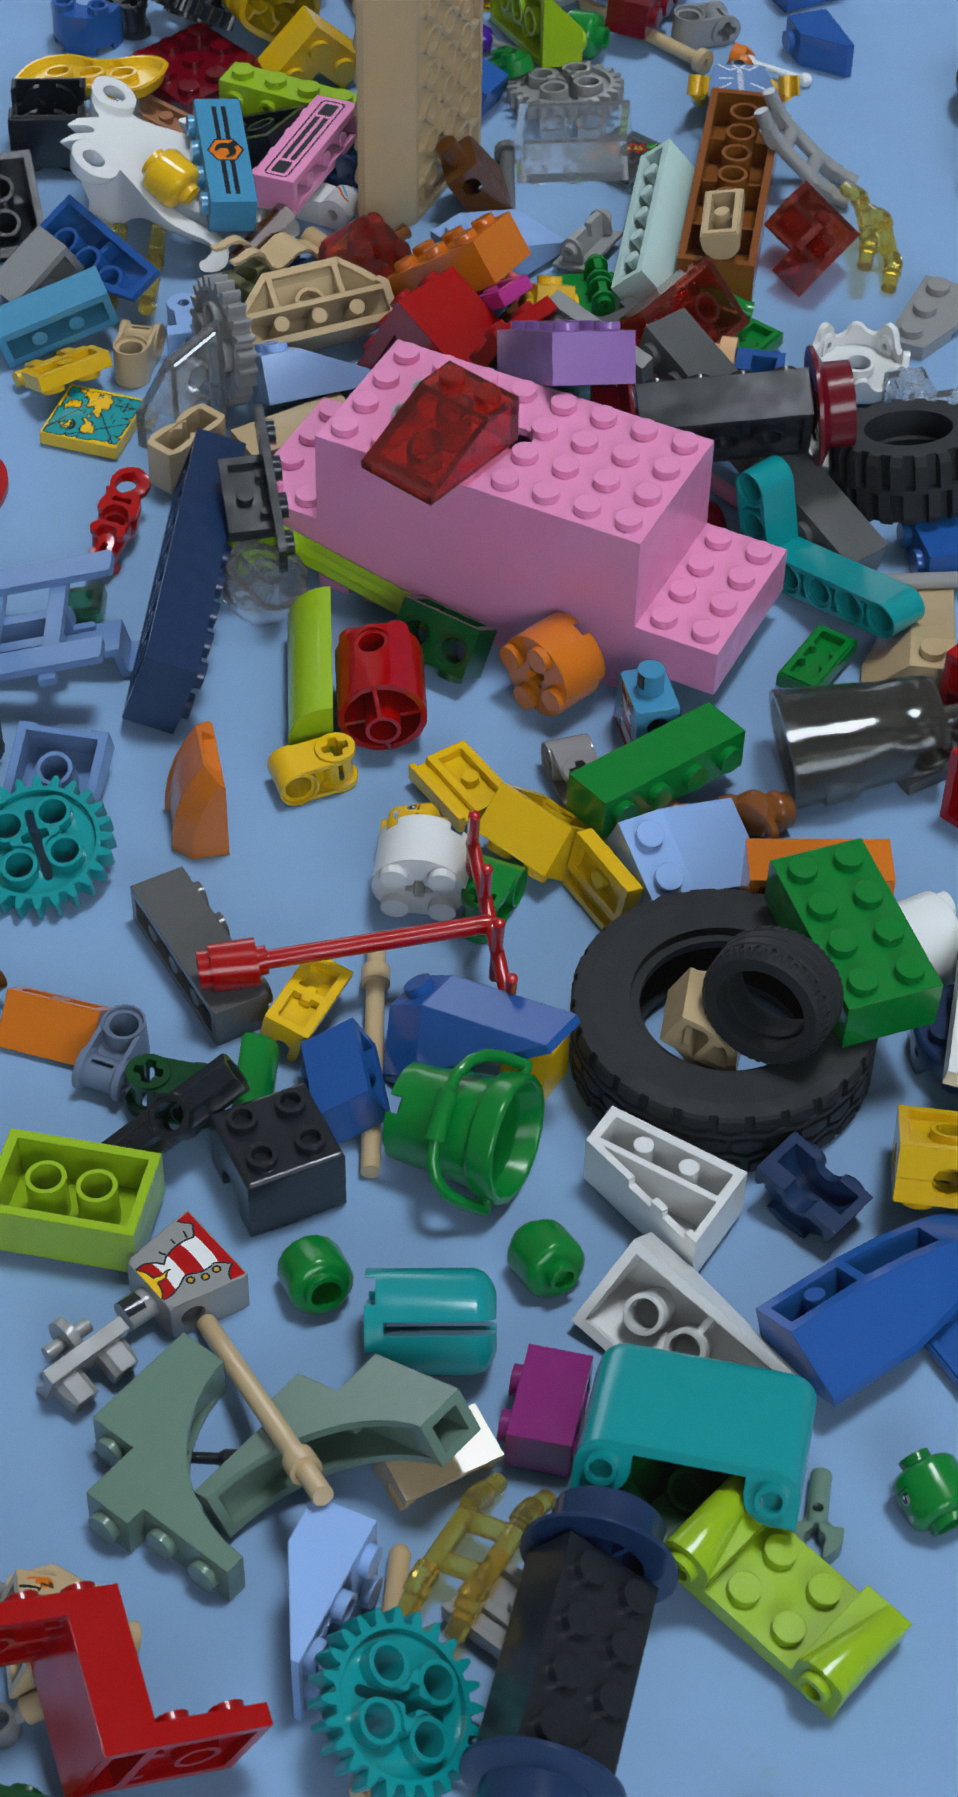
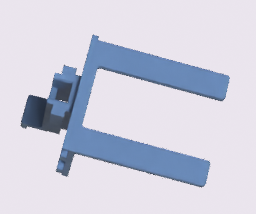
M103 550L0 570V681L38 675L40 687L58 684L59 671L100 664L105 658L110 657L114 658L122 677L132 675L139 640L131 641L123 620L95 624L94 621L76 624L77 618L72 607L68 606L71 583L108 577L113 574L115 557L112 550ZM50 587L47 609L5 617L8 595Z

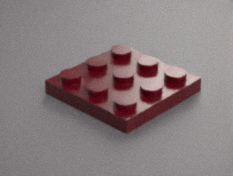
M202 23L192 24L174 35L164 37L159 42L129 55H152L165 59L168 62V68L163 82L150 94L190 115H193L194 99H220L219 79L235 62L249 63L254 67L263 69L256 56Z

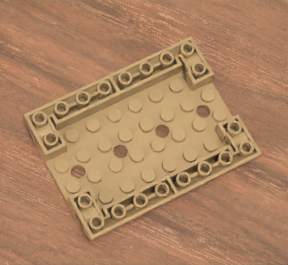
M353 0L352 12L356 16V31L353 36V48L356 50V67L354 69L353 81L357 84V100L354 106V117L357 118V135L354 148L358 151V166L355 172V182L358 184V200L355 213L359 216V219L362 218L379 231L395 229L402 223H405V226L416 225L448 188L440 156L436 152V146L440 140L449 135H452L457 141L465 136H472L481 146L483 0Z

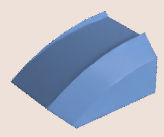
M19 720L3 788L9 793L15 792V782L19 778L26 788L32 787L35 775L40 776L43 786H48L56 775L59 776L63 789L72 780L77 781L80 794L90 789L95 801L99 802L115 749L109 732L91 730V732L43 726L37 722ZM28 814L26 821L30 833L40 834L34 815ZM55 817L48 823H57L64 817Z

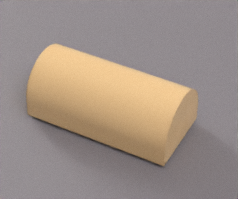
M744 189L705 192L700 242L704 253L713 259L726 260L736 255L739 251L745 206Z

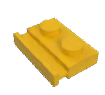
M465 740L427 756L425 763L418 766L415 763L409 764V779L438 808L444 817L449 818L452 826L459 833L465 830L470 811H479L482 818L500 784L503 782Z
M593 828L577 831L567 868L571 873L569 877L563 879V884L603 931L604 927L621 914L625 915L628 910L638 906L643 887Z

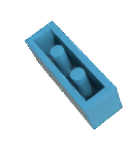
M96 265L0 305V349L10 369L120 323Z

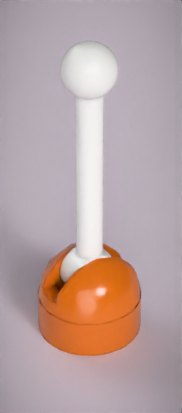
M735 42L731 49L727 64L732 60L739 59L745 62L746 65H762L766 68L767 72L779 76L799 75L800 86L808 87L812 83V76L809 73L797 74L757 61L753 50L746 45Z

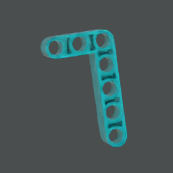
M771 455L737 475L735 487L740 534L788 549L782 593L883 639L895 636L922 619L925 614L924 602L920 594L913 587L798 536L794 479L789 465L783 458L778 455Z

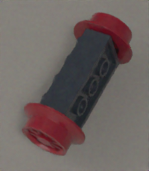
M809 345L805 349L804 368L781 366L773 371L754 373L750 370H738L730 375L710 377L707 374H696L681 380L649 379L644 383L635 384V404L632 384L590 385V401L608 405L620 411L642 418H649L655 422L714 440L713 462L763 458L771 455L809 453L810 448L815 466L820 467L824 463L829 448L855 446L857 405L851 364L848 359L822 362L813 345Z

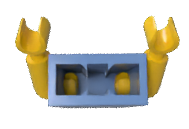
M735 59L727 65L717 64L713 66L711 77L689 74L686 95H690L691 101L695 106L701 108L707 106V114L712 87L763 92L767 88L776 87L778 94L785 95V105L793 96H800V76H779L777 83L769 77L764 66L746 65L742 60Z

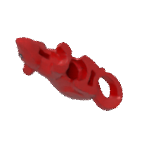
M125 467L112 475L110 486H106V493L97 505L99 512L98 520L90 524L92 548L89 549L88 553L112 550L115 557L112 575L119 573L121 566L118 564L117 559L123 552L124 547L138 532L142 514L141 499L148 495L151 488L149 475L137 467ZM126 481L133 482L136 485L134 489L121 493L116 488L118 484Z

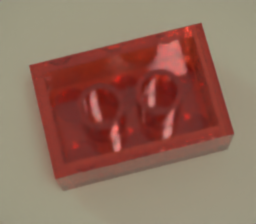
M709 255L678 270L618 320L620 321V330H635L636 346L638 347L646 325L682 308L689 312L714 343L720 344L722 336L734 337L751 323ZM653 372V378H658Z

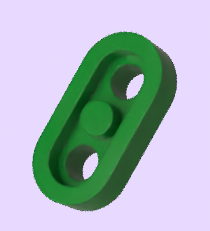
M510 45L492 50L490 52L491 57L487 59L509 74L508 79L526 74L535 68L530 52L523 51L521 48L511 49Z

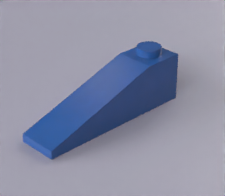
M423 973L410 979L404 985V992L390 1005L383 1076L387 1083H396L402 1071L411 1062L445 1068L455 1067L466 1055L485 1048L504 1050L526 1059L550 1054L581 1021L575 1013L455 975H430Z

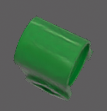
M483 855L484 863H488L493 867L491 894L497 918L504 919L506 924L513 909L519 905L523 897L528 878V869L521 865ZM469 877L466 889L462 888L461 902L465 907L461 918L477 916L478 898L473 877ZM486 934L465 937V939L474 943H487Z

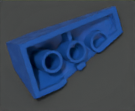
M70 194L39 225L70 249L84 265L85 268L83 270L96 265L106 291L110 295L135 302L162 274Z

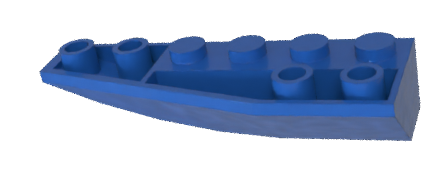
M952 1209L918 1219L879 1235L838 1256L756 1308L761 1337L801 1377L805 1378L813 1386L819 1397L834 1407L915 1355L958 1311V1210Z

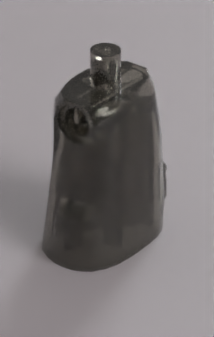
M908 675L875 682L771 689L769 692V710L774 740L787 788L794 800L796 809L818 804L829 806L846 801L853 802L862 795L863 791L911 777L927 775L949 765L950 753L953 750L951 732L958 731V703L943 706L939 691L932 678Z

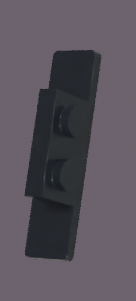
M263 404L254 405V420L259 454L217 459L218 473L230 543L273 537L279 573L288 572V556L296 555L294 535L292 529L284 530L283 519L289 518V508L286 492L278 493L276 482L283 481L280 455L272 456L270 445L277 444L274 420L265 419Z

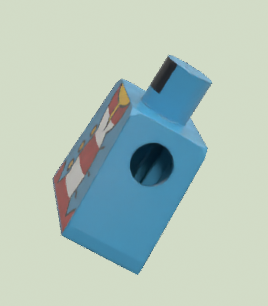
M645 660L639 664L638 669L625 670L619 674L613 717L624 745L647 734L648 725L651 722V731L681 716L680 704L665 667L661 662Z

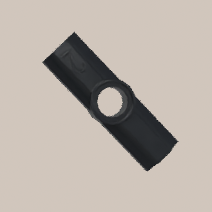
M222 1053L169 1093L155 1096L149 1102L145 1111L102 1143L162 1153L164 1155L181 1141L196 1137L201 1132L204 1124L209 1121V1115L225 1110L251 1090L247 1083L248 1080L238 1065L227 1054ZM178 1103L183 1110V1121L177 1129L172 1130L168 1124L167 1115L171 1107Z

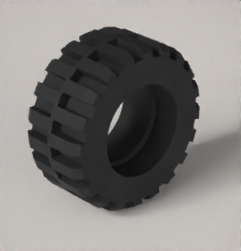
M914 398V400L910 401L896 399L891 400L889 403L882 404L878 402L870 404L865 409L858 408L855 446L829 448L828 452L829 476L869 522L877 520L881 524L893 525V523L916 525V522L925 521L927 523L939 522L941 518L948 517L951 519L957 517L958 403L952 405L944 400L927 401L926 398Z

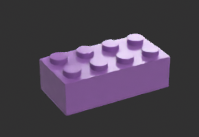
M511 321V329H497V371L547 386L636 384L635 330H620V321Z

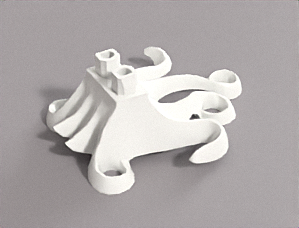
M98 76L92 84L90 96L91 117L77 118L70 122L68 126L76 134H71L60 142L71 151L70 169L81 180L89 200L88 210L110 229L113 224L122 227L124 223L132 219L143 218L174 234L209 247L222 241L223 238L218 233L209 232L206 216H200L198 197H195L186 206L180 203L175 207H166L143 186L144 174L141 172L142 167L156 150L177 149L190 160V141L193 138H187L186 134L137 118L133 115L136 98L134 92L127 84L115 77ZM106 95L114 96L122 102L113 101ZM186 117L179 118L178 122L186 133ZM258 208L256 215V225L271 210ZM294 218L282 232H287L296 238L300 233L298 221ZM227 248L220 252L211 250V254L199 263L200 269L204 272L213 273L225 268L229 260V249Z

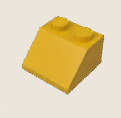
M502 782L480 820L479 834L489 840L486 847L495 854L508 860L514 856L523 862V866L527 867L528 876L541 883H545L548 878L563 882V879L569 877L571 873L567 868L576 832L589 829V827L569 810L546 795ZM608 836L604 837L602 840L605 842Z

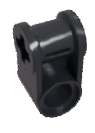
M106 0L110 3L121 4L123 39L138 41L150 36L151 25L146 17L148 0Z

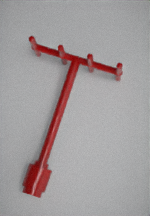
M477 810L469 812L467 839L465 841V867L468 876L473 877L478 898L477 916L266 950L265 945L256 946L254 937L206 944L207 949L195 951L201 990L213 989L214 993L256 987L261 986V976L268 975L269 969L486 934L490 952L489 980L496 982L499 990L516 995L518 977L514 973H509L503 947L505 921L502 918H497L491 894L493 867L488 863H484L479 841L480 812Z

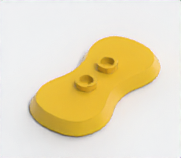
M57 54L42 57L29 63L15 78H86L87 96H91L93 81L98 76H110L127 84L134 92L135 98L139 99L149 95L161 85L168 68V62L161 57L152 55L98 59L77 54ZM106 95L113 101H121L114 96Z

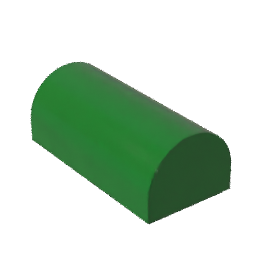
M245 1032V1035H242L238 1067L247 1078V1083L251 1090L235 1101L232 1107L275 1093L280 1049L273 1039L262 1034Z

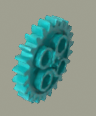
M35 775L32 787L26 788L19 778L15 782V792L9 793L0 786V911L2 914H6L15 905L19 918L24 919L29 909L32 908L35 909L39 920H43L46 908L53 906L55 912L62 916L64 902L69 901L72 905L79 908L81 903L78 894L83 891L88 895L95 896L96 891L92 881H107L108 877L103 866H110L115 863L111 849L117 847L114 834L111 833L114 831L110 816H106L107 812L102 801L96 802L90 789L80 794L77 781L72 780L63 789L59 776L55 775L48 786H43L40 776ZM28 814L34 815L41 835L42 844L53 874L51 880L44 879L42 867L26 821ZM55 817H64L57 823H48ZM18 831L11 838H3L9 832ZM66 856H76L73 860L69 862H60ZM22 870H31L23 877H14Z
M396 1606L385 1612H382L380 1608H376L342 1623L343 1629L326 1637L330 1648L316 1653L314 1657L324 1670L308 1677V1682L321 1690L320 1696L307 1701V1707L320 1711L322 1715V1720L310 1727L311 1732L326 1733L329 1739L320 1750V1755L323 1757L336 1753L340 1760L333 1774L336 1778L350 1772L354 1774L351 1792L354 1794L370 1789L371 1797H438L452 1791L451 1783L461 1780L459 1762L463 1752L470 1746L468 1742L477 1739L480 1728L471 1723V1716L484 1712V1706L471 1702L469 1693L480 1687L479 1681H465L462 1674L469 1667L470 1659L465 1658L455 1661L452 1654L458 1641L453 1638L441 1643L438 1640L440 1624L435 1622L422 1628L421 1612L418 1611L403 1617L400 1607ZM365 1721H366V1722H367V1724H368V1727H369V1731H368V1730H367V1727H366V1724H365Z

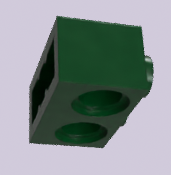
M425 595L405 596L397 620L408 625L409 632L416 636L423 649L424 666L428 664L439 669L437 673L439 677L457 684H461L463 680L481 677L498 631L497 628ZM421 622L427 630V638L424 643L418 635V628ZM458 640L463 643L465 649L462 660L457 657L455 652V645Z

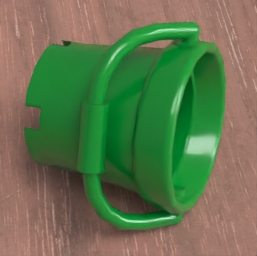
M486 1048L466 1055L453 1069L411 1062L402 1071L391 1092V1095L402 1097L397 1114L385 1112L383 1122L385 1154L390 1158L402 1161L404 1164L427 1171L429 1180L439 1196L459 1209L487 1216L491 1212L492 1205L509 1203L521 1190L531 1171L543 1129L545 1106L543 1089L536 1076L530 1074L532 1062L529 1059L504 1050ZM486 1061L502 1063L518 1069H512L510 1072H501L497 1076L469 1071L474 1066ZM443 1178L467 1187L475 1196L474 1199L461 1196L451 1190Z

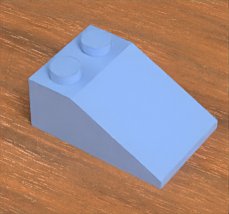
M519 209L458 213L430 231L431 238L434 243L442 241L441 236L457 226L462 225L464 231L471 228V223L486 213L492 212L493 216L496 217L509 211L531 251V254L512 270V272H516L518 275H528L561 254V244L565 240Z
M278 340L257 343L254 344V347L258 353L255 361L258 372L253 373L257 386L252 387L254 392L252 400L256 403L274 405L355 389L372 369L305 349L288 347L287 341L278 342Z
M732 798L660 808L618 822L605 843L643 887L638 904L640 905L649 900L653 901L660 896L681 891L684 893L690 892V890L712 888L716 890H740L745 841L749 836Z

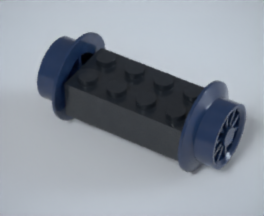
M574 1487L562 1492L556 1498L551 1514L533 1520L523 1530L519 1551L525 1564L477 1742L471 1744L463 1752L459 1762L461 1780L475 1797H627L625 1788L615 1776L652 1615L655 1604L665 1600L674 1592L679 1579L677 1561L671 1551L663 1544L666 1532L665 1523L660 1514L644 1500L625 1491L610 1487Z

